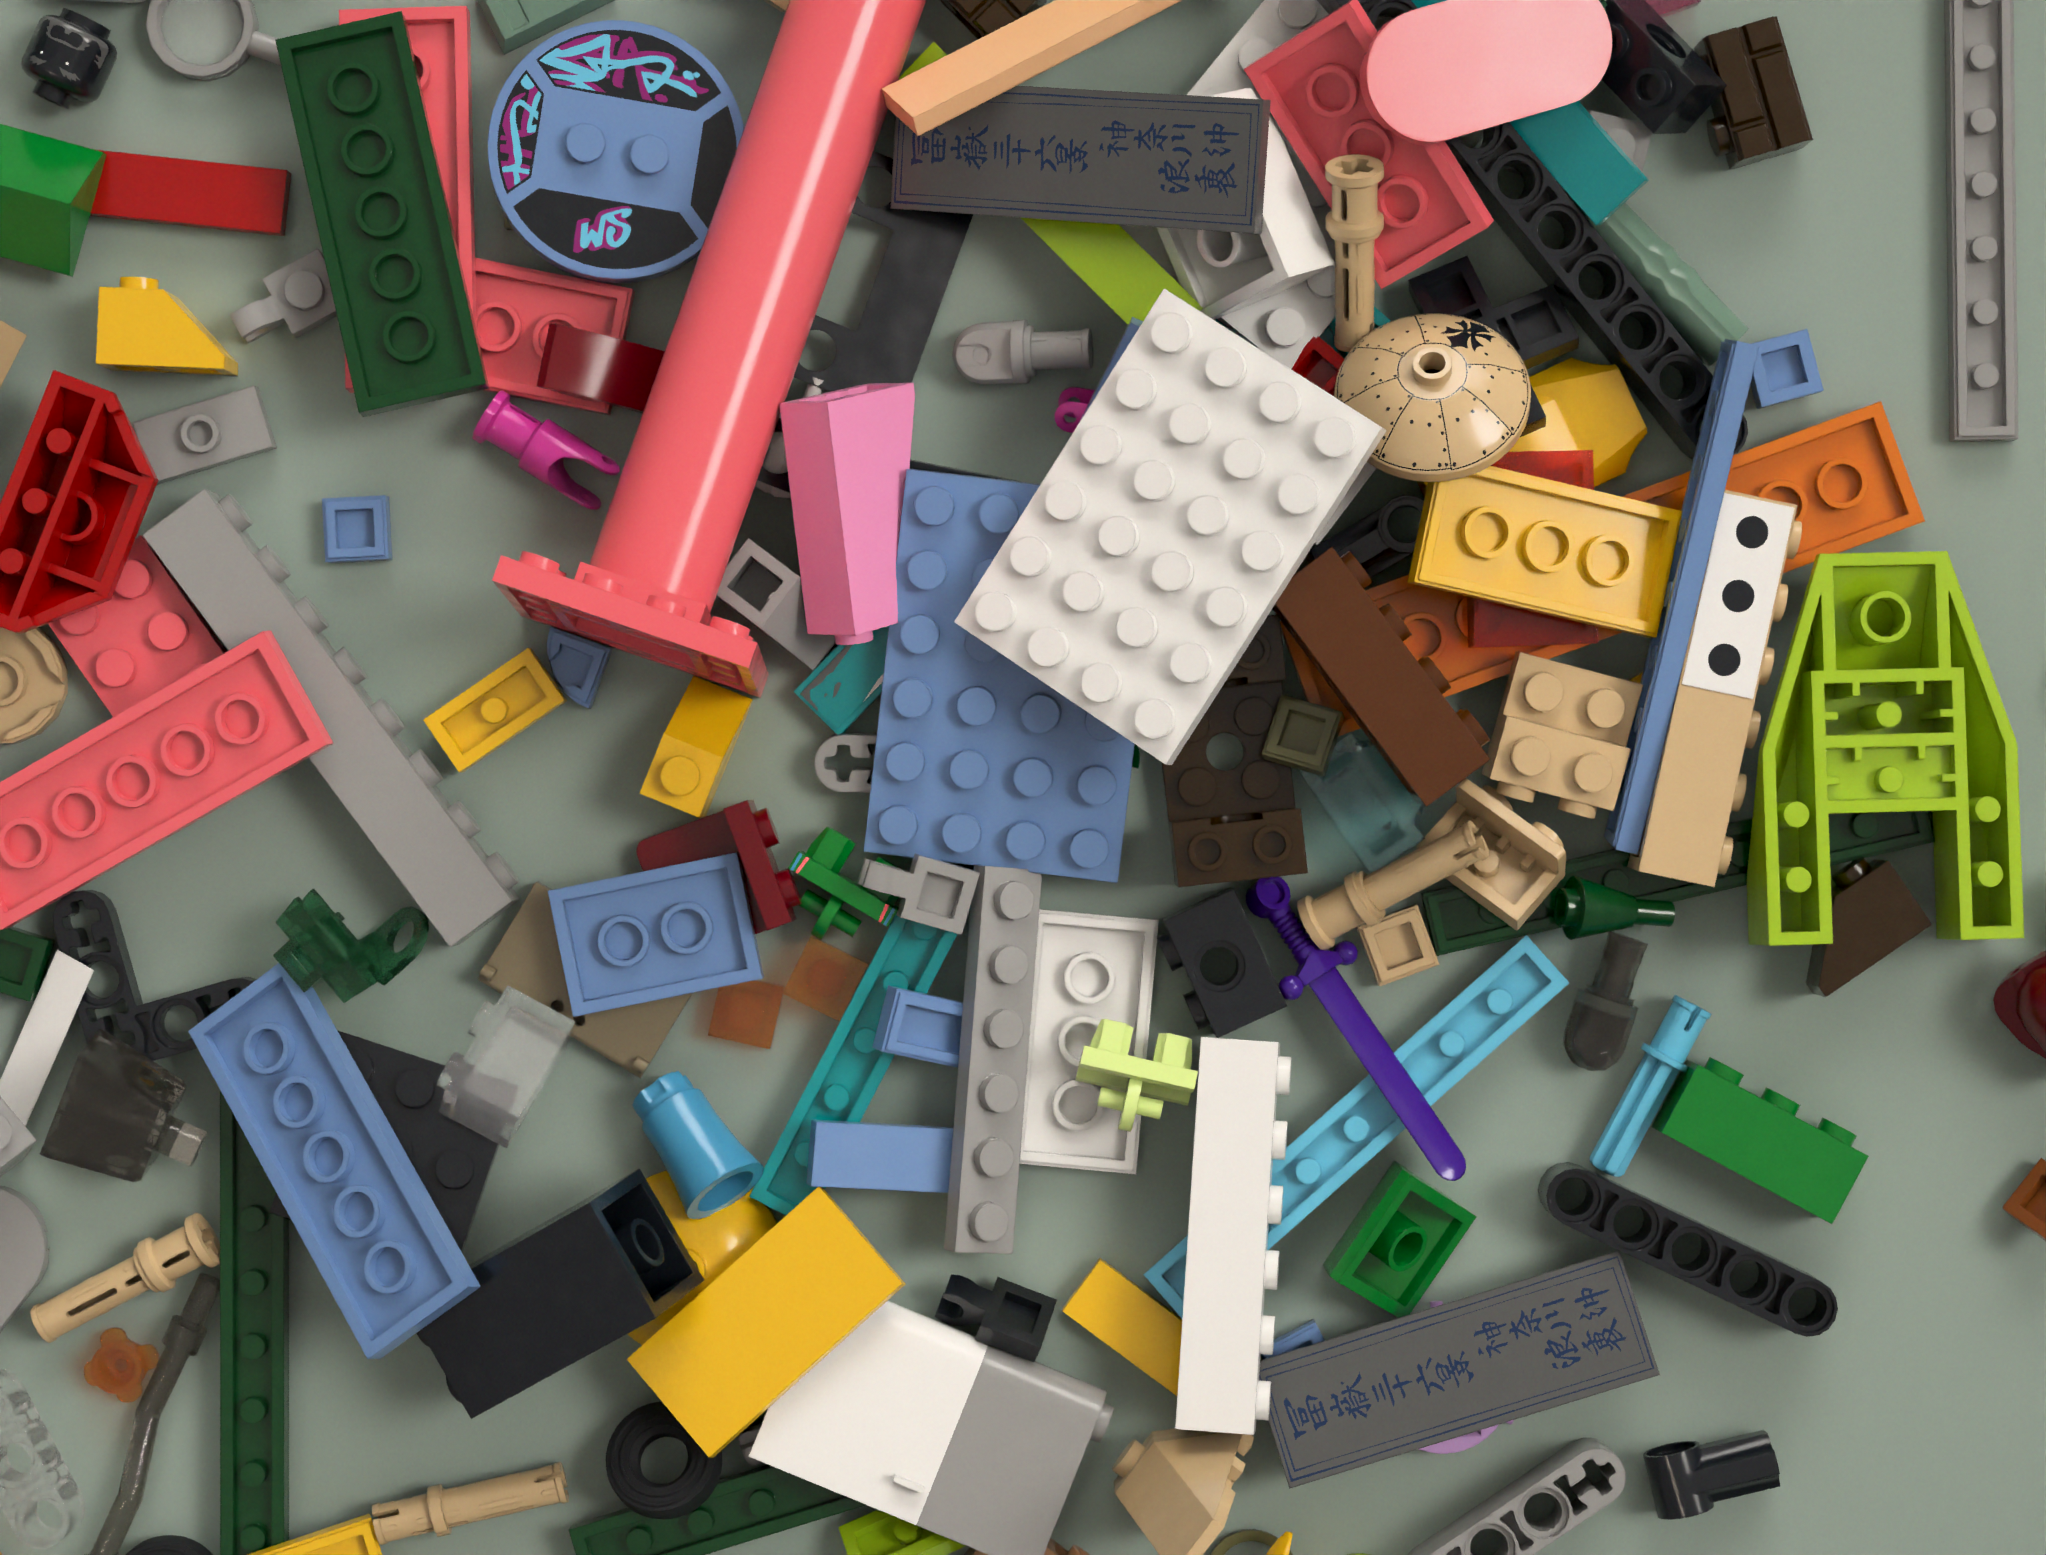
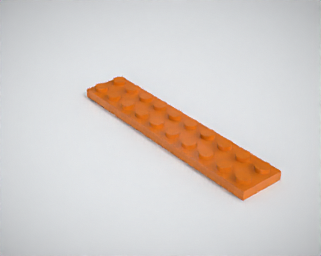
M1881 401L1733 455L1725 490L1798 505L1795 520L1802 522L1801 540L1794 559L1786 558L1783 573L1813 563L1817 554L1840 553L1925 522ZM1691 471L1621 497L1681 511ZM1409 574L1365 590L1378 609L1383 605L1390 604L1412 634L1403 642L1415 659L1418 661L1420 658L1428 656L1441 671L1451 686L1449 690L1442 694L1444 698L1508 675L1515 651L1551 659L1622 633L1612 629L1407 583ZM1280 621L1281 633L1306 701L1343 712L1345 718L1339 736L1360 729L1345 706Z

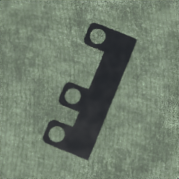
M873 151L867 168L881 167L892 175L893 159ZM857 196L851 213L893 229L891 239L857 331L815 315L810 330H820L827 333L835 343L836 356L833 363L822 371H810L798 363L794 378L814 386L817 385L814 384L813 377L824 380L817 387L829 392L862 384L912 383L973 214L890 209L891 202L886 206L873 208L865 205ZM781 418L778 419L774 432L783 433ZM762 466L758 481L790 493L788 471L776 474L769 472Z

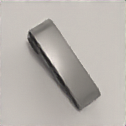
M1581 1438L1573 1441L1413 1548L1407 1555H1476L1470 1551V1544L1473 1537L1484 1529H1495L1502 1533L1500 1548L1491 1555H1534L1612 1503L1622 1493L1626 1484V1471L1622 1461L1603 1441L1595 1438ZM1591 1459L1600 1466V1473L1603 1476L1599 1482L1594 1484L1585 1477L1586 1473L1582 1467L1586 1461ZM1562 1476L1577 1496L1571 1502L1562 1488L1555 1482ZM1538 1493L1553 1495L1555 1507L1546 1519L1532 1521L1524 1517V1507L1531 1496Z

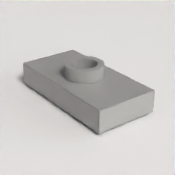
M256 386L247 387L132 422L136 436L159 480L157 485L277 449L261 393Z

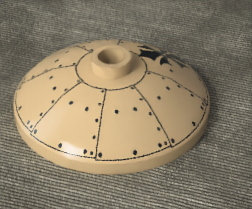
M1426 313L1390 321L1363 337L1350 350L1339 369L1334 397L1387 430L1367 460L1369 464L1399 478L1422 482H1441L1464 478L1480 472L1507 454L1520 438L1526 426L1530 411L1531 386L1526 367L1520 355L1499 333L1486 325L1465 317L1451 314ZM1430 369L1440 370V372L1434 374L1424 371Z

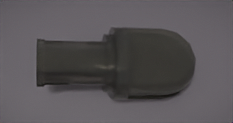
M1608 932V938L1593 984H1586L1585 989L1578 988L1564 1030L1563 1046L1568 1058L1577 1066L1587 1071H1605L1619 1062L1626 1049L1639 1009L1633 1005L1635 1000L1630 998L1648 943L1616 932Z

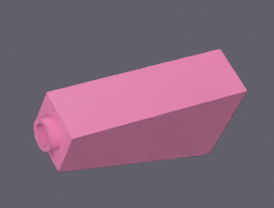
M914 383L862 384L779 403L807 634L834 635L835 644L854 645L870 642L874 639L873 630L898 623L896 560L906 471L910 469L915 403Z

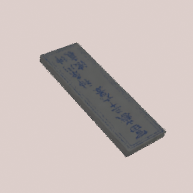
M1015 86L920 136H917L895 115L890 209L1261 234L1271 100Z
M1619 1250L1260 1360L1259 1380L1271 1381L1269 1424L1288 1486L1293 1488L1660 1375Z

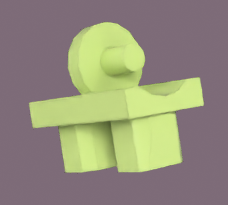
M1101 1019L1091 1040L1090 1047L1084 1045L1075 1081L1102 1086L1097 1106L1121 1111L1118 1129L1131 1132L1136 1114L1160 1120L1164 1101L1188 1106L1191 1093L1195 1089L1198 1071L1191 1070L1192 1039L1170 1033H1159L1151 1061L1128 1055L1133 1027L1126 1023Z

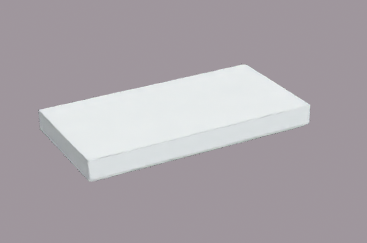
M1039 909L1020 1164L1136 1174L1141 1115H1135L1131 1132L1119 1130L1118 1124L1121 1111L1097 1106L1102 1086L1075 1081L1084 1045L1090 1047L1091 1040L1101 1019L1122 1022L1133 1027L1128 1055L1142 1059L1147 1058L1158 919Z

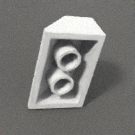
M1255 87L1211 96L1262 99ZM1271 112L1269 117L1262 233L1249 234L1157 227L1180 285L1203 307L1201 312L1213 320L1290 289L1335 265Z

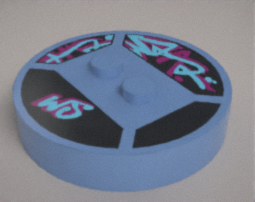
M603 20L585 23L557 33L539 44L522 59L507 78L496 100L489 125L488 163L492 185L502 212L513 230L533 252L549 264L571 275L596 282L621 284L647 281L673 272L699 255L742 136L744 125L737 102L722 75L699 50L685 40L658 27L639 22Z

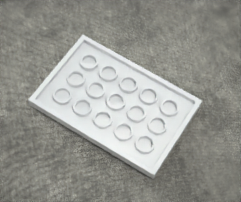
M1163 289L954 622L1165 765H1172L1387 430L1176 295Z

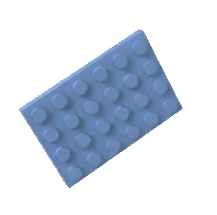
M907 469L896 560L898 623L890 625L888 631L864 852L914 858L916 853L943 862L1028 869V872L1118 883L1135 744L954 622L1041 484L918 469Z

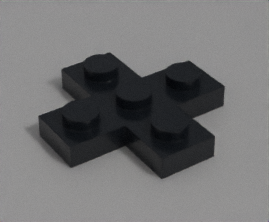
M1468 256L1408 280L1409 292L1420 314H1451L1488 326L1514 347L1520 355L1526 370L1579 348V336L1553 284L1493 308ZM1430 369L1424 372L1434 374L1440 372V370ZM1532 386L1529 417L1520 437L1546 427V415Z

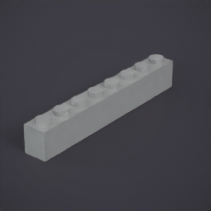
M203 489L144 533V538L228 650L233 649L262 631H272L333 741L332 745L312 755L309 759L449 947L460 945L520 900L512 888L519 882L516 874L498 852L488 856L474 836L481 831L478 823L460 801L450 805L436 785L443 780L440 772L422 750L419 749L412 754L399 737L398 733L404 730L405 727L390 705L382 698L374 703L360 684L367 676L356 659L344 647L336 652L325 638L322 631L329 627L318 608L306 596L298 601L284 583V580L291 575L289 570L270 546L266 545L259 549L246 532V529L253 523L241 505L230 494L221 498L218 493Z

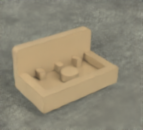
M1465 778L1456 787V802L1421 840L1416 849L1459 828L1463 823L1469 820L1472 821L1478 828V832L1473 835L1476 838L1482 834L1489 851V857L1483 861L1479 860L1445 879L1517 931L1564 878L1566 851L1563 848V842L1546 825L1540 822H1533L1531 825L1513 812L1510 802L1503 795L1496 793V789L1483 785L1480 788Z

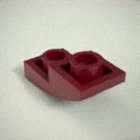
M549 323L537 387L586 401L603 402L643 413L665 351L582 329Z

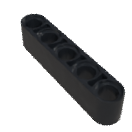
M1570 1162L1555 1164L1547 1169L1540 1179L1538 1187L1539 1200L1547 1212L1561 1223L1798 1335L1806 1337L1820 1335L1828 1330L1836 1319L1838 1311L1837 1300L1831 1288L1809 1273L1578 1164ZM1576 1177L1582 1179L1586 1186V1196L1582 1204L1571 1210L1559 1209L1556 1204L1555 1194L1561 1182L1568 1178ZM1625 1206H1639L1643 1211L1644 1217L1641 1229L1630 1237L1617 1236L1613 1224L1616 1214ZM1685 1233L1698 1234L1701 1241V1250L1698 1257L1689 1264L1681 1265L1675 1263L1672 1257V1247L1676 1239ZM1742 1261H1755L1759 1271L1757 1282L1747 1291H1734L1730 1282L1731 1272L1734 1267ZM1802 1288H1812L1816 1295L1814 1310L1804 1318H1792L1788 1308L1790 1298L1796 1291Z

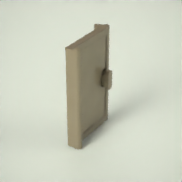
M539 881L534 883L530 893L487 964L481 969L477 980L641 1079L693 993L573 1017L548 891L552 889Z

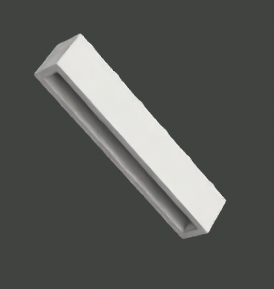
M1201 1037L1175 1429L1254 1435L1256 1420L1269 1421L1271 1381L1259 1380L1261 1354L1273 1355L1275 1316L1263 1315L1265 1289L1277 1290L1279 1251L1267 1250L1269 1224L1281 1225L1283 1208V1186L1271 1185L1273 1159L1285 1160L1288 1125L1287 1121H1276L1277 1095H1289L1292 1063V1057L1280 1056L1279 1042Z

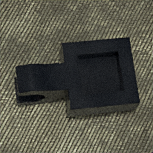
M951 1274L935 1317L953 1326L979 1324L975 1340L1035 1362L1057 1299L997 1277L991 1291L977 1285L964 1276Z

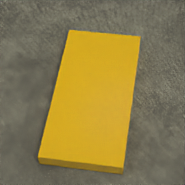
M1489 466L1480 472L1464 478L1428 482L1407 583L1646 638H1657L1682 511Z
M817 1187L628 1357L627 1361L709 1458H714L906 1283L824 1188Z

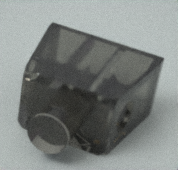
M99 1028L76 1059L40 1155L130 1182L142 1181L159 1154L192 1167L203 1147L208 1132L175 1117L186 1091V1085L182 1079L112 1034Z

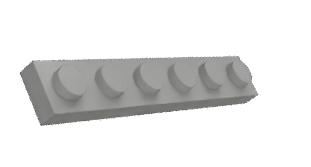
M974 865V870L979 872L980 875L970 909L944 1249L957 1253L1013 1254L1042 874L1028 872V869Z

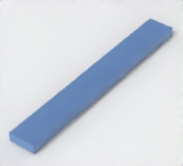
M1725 339L1724 342L1721 341L1682 505V516L1657 638H1651L1640 682L1643 688L1626 745L1631 751L1615 809L1609 812L1604 837L1615 850L1638 854L1758 354V345Z

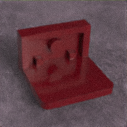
M746 800L726 807L723 811L643 839L637 845L636 853L643 871L739 852L755 934L768 931L797 919L793 907L802 904L797 886L789 868L779 871L771 849L772 846L780 844L773 820L767 808L757 811L754 800Z

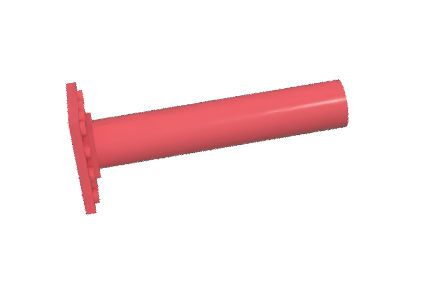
M926 0L789 1L590 562L586 564L580 561L573 580L567 578V574L559 570V563L543 556L522 551L519 561L501 555L492 581L520 616L761 698L769 673L758 643L754 642V638L749 636L751 630L727 619L711 617L710 612L781 414L779 403L785 402L888 110L882 88L898 81Z

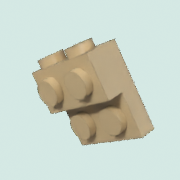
M1515 651L1487 753L1490 760L1484 764L1482 775L1498 781L1496 793L1514 799L1533 803L1535 793L1539 791L1560 797L1557 809L1575 815L1595 819L1598 807L1614 811L1631 751L1626 745L1643 685Z

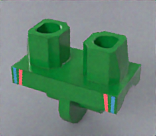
M829 826L811 843L807 852L798 851L788 867L790 870L833 894L829 901L809 889L801 899L802 904L798 906L819 917L811 931V935L822 940L832 925L853 938L862 921L841 909L845 902L888 927L898 912L899 907L895 903L899 897L863 887L862 884L860 885L840 873L857 843ZM879 856L876 859L877 862L899 868Z

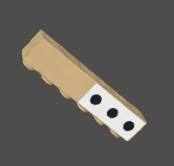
M1729 490L1724 492L1638 854L1630 853L1627 867L1711 887H1715L1717 874L1725 875L1728 870L1733 851V838L1726 836L1731 811L1738 812L1740 810L1747 786L1746 774L1739 773L1744 749H1752L1754 747L1760 728V711L1753 710L1758 685L1765 686L1768 683L1774 664V648L1767 647L1772 621L1778 623L1781 621L1788 599V585L1781 584L1786 558L1794 559L1802 535V522L1795 520L1798 505Z

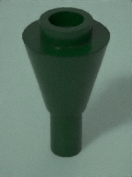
M1578 876L1570 877L1565 887L1557 891L1554 899L1553 911L1555 922L1558 926H1562L1565 936L1570 940L1631 928L1634 925L1670 927L1675 918V907L1671 901L1636 899L1627 893Z

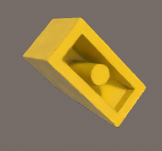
M120 277L119 287H99L96 364L111 371L238 376V362L178 297L164 289H158L159 280L145 277Z
M693 676L663 733L639 794L696 817H706L753 699Z

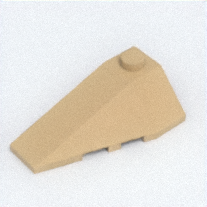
M1173 1428L1152 1431L1143 1444L1133 1439L1126 1446L1112 1467V1470L1118 1474L1114 1480V1492L1159 1555H1203L1225 1527L1236 1494L1231 1488L1243 1473L1245 1463L1235 1456L1236 1452L1244 1456L1252 1447L1254 1435Z

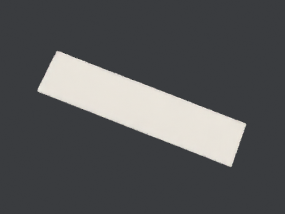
M58 949L0 1079L1 1098L25 1127L94 972L93 969Z

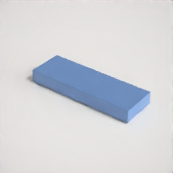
M811 1120L806 1184L814 1187L948 1193L953 1127Z

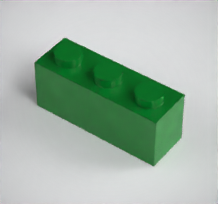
M1709 1057L1704 1067L1687 1060L1685 1063L1689 1067L1687 1072H1680L1651 1127L1833 1224L1869 1157L1851 1147L1857 1135L1823 1117L1817 1128L1795 1117L1801 1105L1767 1087L1761 1097L1739 1087L1744 1076L1743 1074Z

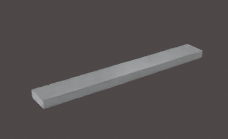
M1944 0L1949 442L2014 441L2018 439L2013 0Z

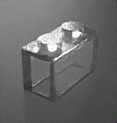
M507 985L496 1005L486 1000L475 1016L468 1031V1034L475 1037V1040L466 1055L463 1056L455 1051L443 1069L437 1082V1086L445 1090L439 1113L508 1148L568 1046L576 1021Z

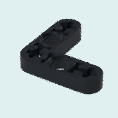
M95 890L73 891L64 896L55 907L53 926L60 951L89 968L98 961L110 963L119 975L117 990L107 998L94 995L87 986L77 1009L88 1049L93 1059L104 1068L111 1070L127 1069L197 1049L192 1038L187 1041H178L168 1035L164 1023L167 1012L176 1005L189 1007L195 1013L199 1023L211 1014L203 1000V996L208 994L211 996L210 1008L220 1006L236 995L234 989L240 988L242 991L257 980L249 976L237 977L143 1004L117 910L112 900L105 894ZM83 901L86 909L98 910L100 920L91 924L94 943H102L108 940L111 951L92 952L82 958L79 957L77 948L90 946V942L84 928H73L70 917L78 914L80 910L78 902ZM126 1001L128 1011L115 1013L121 1032L132 1031L135 1036V1043L126 1047V1058H122L119 1049L108 1050L105 1038L114 1035L112 1019L109 1015L97 1020L95 1009L113 1007Z

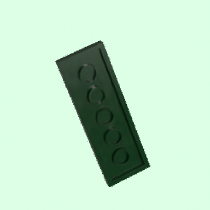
M402 11L276 39L359 414L362 417H367L489 389L409 31Z

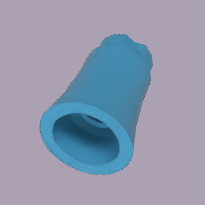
M679 1071L659 1077L649 1087L640 1091L634 1099L632 1106L643 1122L642 1130L657 1151L669 1173L688 1218H705L732 1205L748 1193L762 1177L764 1172L763 1165L737 1140L717 1115L700 1089L694 1088L686 1075L682 1076Z

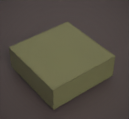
M1281 694L1262 751L1264 760L1325 777L1345 718L1343 712Z

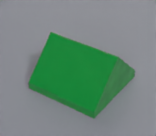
M0 124V257L73 277L107 154Z
M1394 1160L1327 1257L1323 1266L1328 1275L1339 1284L1398 1318L1409 1315L1476 1219V1216Z

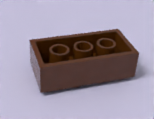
M1331 547L1292 577L1272 610L1276 615H1280V621L1415 802L1427 807L1490 760L1482 749V746L1488 743L1490 738L1468 709L1465 711L1460 709L1455 712L1442 694L1449 690L1451 686L1434 662L1428 656L1426 658L1422 657L1417 661L1403 641L1412 634L1391 605H1383L1378 609L1364 588L1370 585L1372 580L1355 556L1348 551L1339 557L1333 547Z

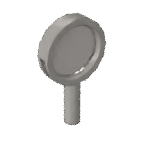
M151 0L149 4L146 28L151 47L164 64L188 79L212 81L230 76L246 64L250 55L281 66L275 41L279 38L258 31L259 22L251 0Z

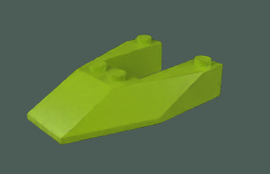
M1948 552L1817 554L1759 749L1746 880L1749 945L1833 944L1829 814L1932 811L1933 837L1935 841L1933 842L1937 939L1981 940L2024 938L2018 743Z

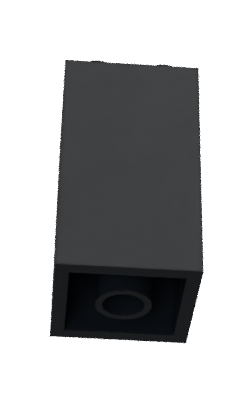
M638 1169L469 1264L481 1287L416 1334L426 1346L430 1347L446 1375V1383L450 1393L458 1402L463 1404L472 1419L654 1320L702 1283L704 1278L642 1171Z

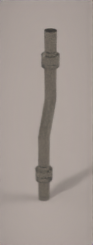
M199 1274L181 1314L172 1316L163 1335L162 1342L166 1346L135 1410L118 1494L90 1554L84 1555H117L143 1501L160 1417L188 1357L197 1355L207 1334L204 1323L220 1291V1280L210 1274Z

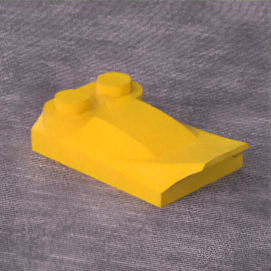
M1571 357L1530 376V384L1546 415V427L1520 437L1507 454L1491 466L1587 489H1592L1626 473L1631 456L1648 432L1617 365L1587 363ZM1417 481L1425 498L1428 482Z

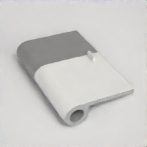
M887 1301L768 1408L748 1457L988 1555H1044L1089 1440L1101 1442L1109 1425L1114 1407L1104 1403L1107 1394L1105 1389L1039 1362L1026 1360L977 1341L973 1335Z

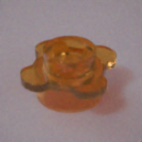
M110 1328L103 1332L100 1337L101 1348L95 1353L92 1360L86 1363L83 1371L84 1377L90 1385L98 1386L105 1392L116 1394L121 1402H133L143 1393L141 1383L148 1370L158 1365L159 1353L151 1344L140 1345L127 1338L126 1332L122 1328ZM118 1359L126 1361V1370L120 1371L117 1369L116 1362Z

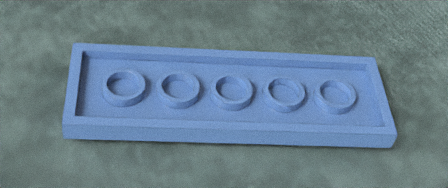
M283 959L188 1031L367 1359H381L481 1287L298 960Z

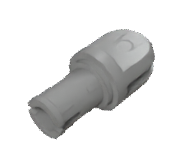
M1026 319L981 322L971 325L957 337L952 353L956 369L970 382L983 385L1030 383L1031 377L1036 376L1037 370L1093 368L1094 356L1093 338L1090 328L1073 331L1035 332L1034 326H1029Z

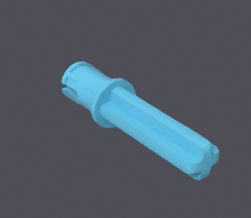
M1674 995L1672 998L1673 1002L1650 1045L1642 1044L1641 1049L1645 1051V1054L1590 1155V1163L1611 1176L1621 1177L1624 1175L1680 1070L1687 1072L1689 1067L1684 1062L1704 1024L1712 1015L1710 1012L1678 995Z

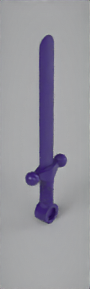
M1279 876L1257 880L1247 890L1246 904L1254 915L1269 919L1273 927L1277 929V933L1281 934L1280 937L1284 939V943L1288 944V949L1291 950L1294 959L1298 963L1295 976H1285L1279 982V989L1283 998L1287 1000L1298 999L1303 993V988L1307 985L1310 986L1435 1172L1447 1181L1460 1179L1466 1170V1160L1462 1152L1336 968L1339 965L1347 966L1356 961L1358 957L1356 946L1352 942L1342 941L1336 944L1333 951L1319 949L1313 940L1309 938V934L1305 933L1306 929L1302 927V923L1298 922L1299 919L1295 917V913L1292 912L1293 910L1288 904L1291 898L1288 884Z

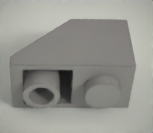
M748 538L727 565L716 597L814 671L836 645L834 635L807 634L801 578Z

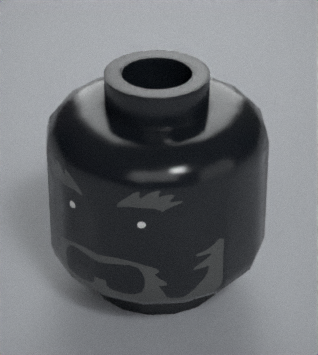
M63 8L60 16H43L37 24L21 61L24 72L37 81L32 93L65 109H69L73 99L85 103L96 101L117 59L115 46L107 40L111 30L66 8Z

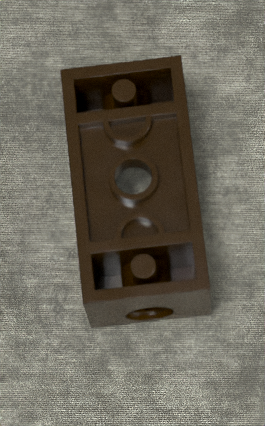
M1279 614L1267 616L1172 765L1162 763L1174 880L1177 887L1308 873L1301 808H1296L1291 767L1264 760L1262 756L1281 694H1283L1282 681L1287 679ZM1219 733L1234 735L1239 739L1243 747L1242 760L1231 770L1222 771L1216 769L1207 759V745L1211 738Z

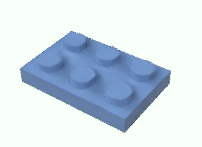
M739 852L548 891L573 1017L764 978Z

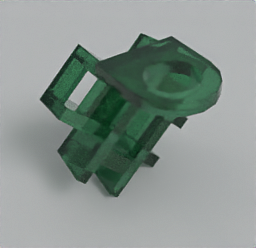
M312 889L303 900L299 896L296 897L276 921V924L290 940L273 957L303 992L325 981L342 1002L345 1003L377 982L385 986L408 966L421 952L427 941L429 920L424 912L412 906L405 907L394 913L374 932L357 940L342 922L345 918L341 913H335L318 892ZM413 922L414 930L409 943L401 951L395 952L394 941L398 931L406 923Z

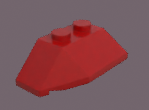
M56 370L52 372L0 502V627L18 634L25 633L112 599L159 481L117 395L109 390Z

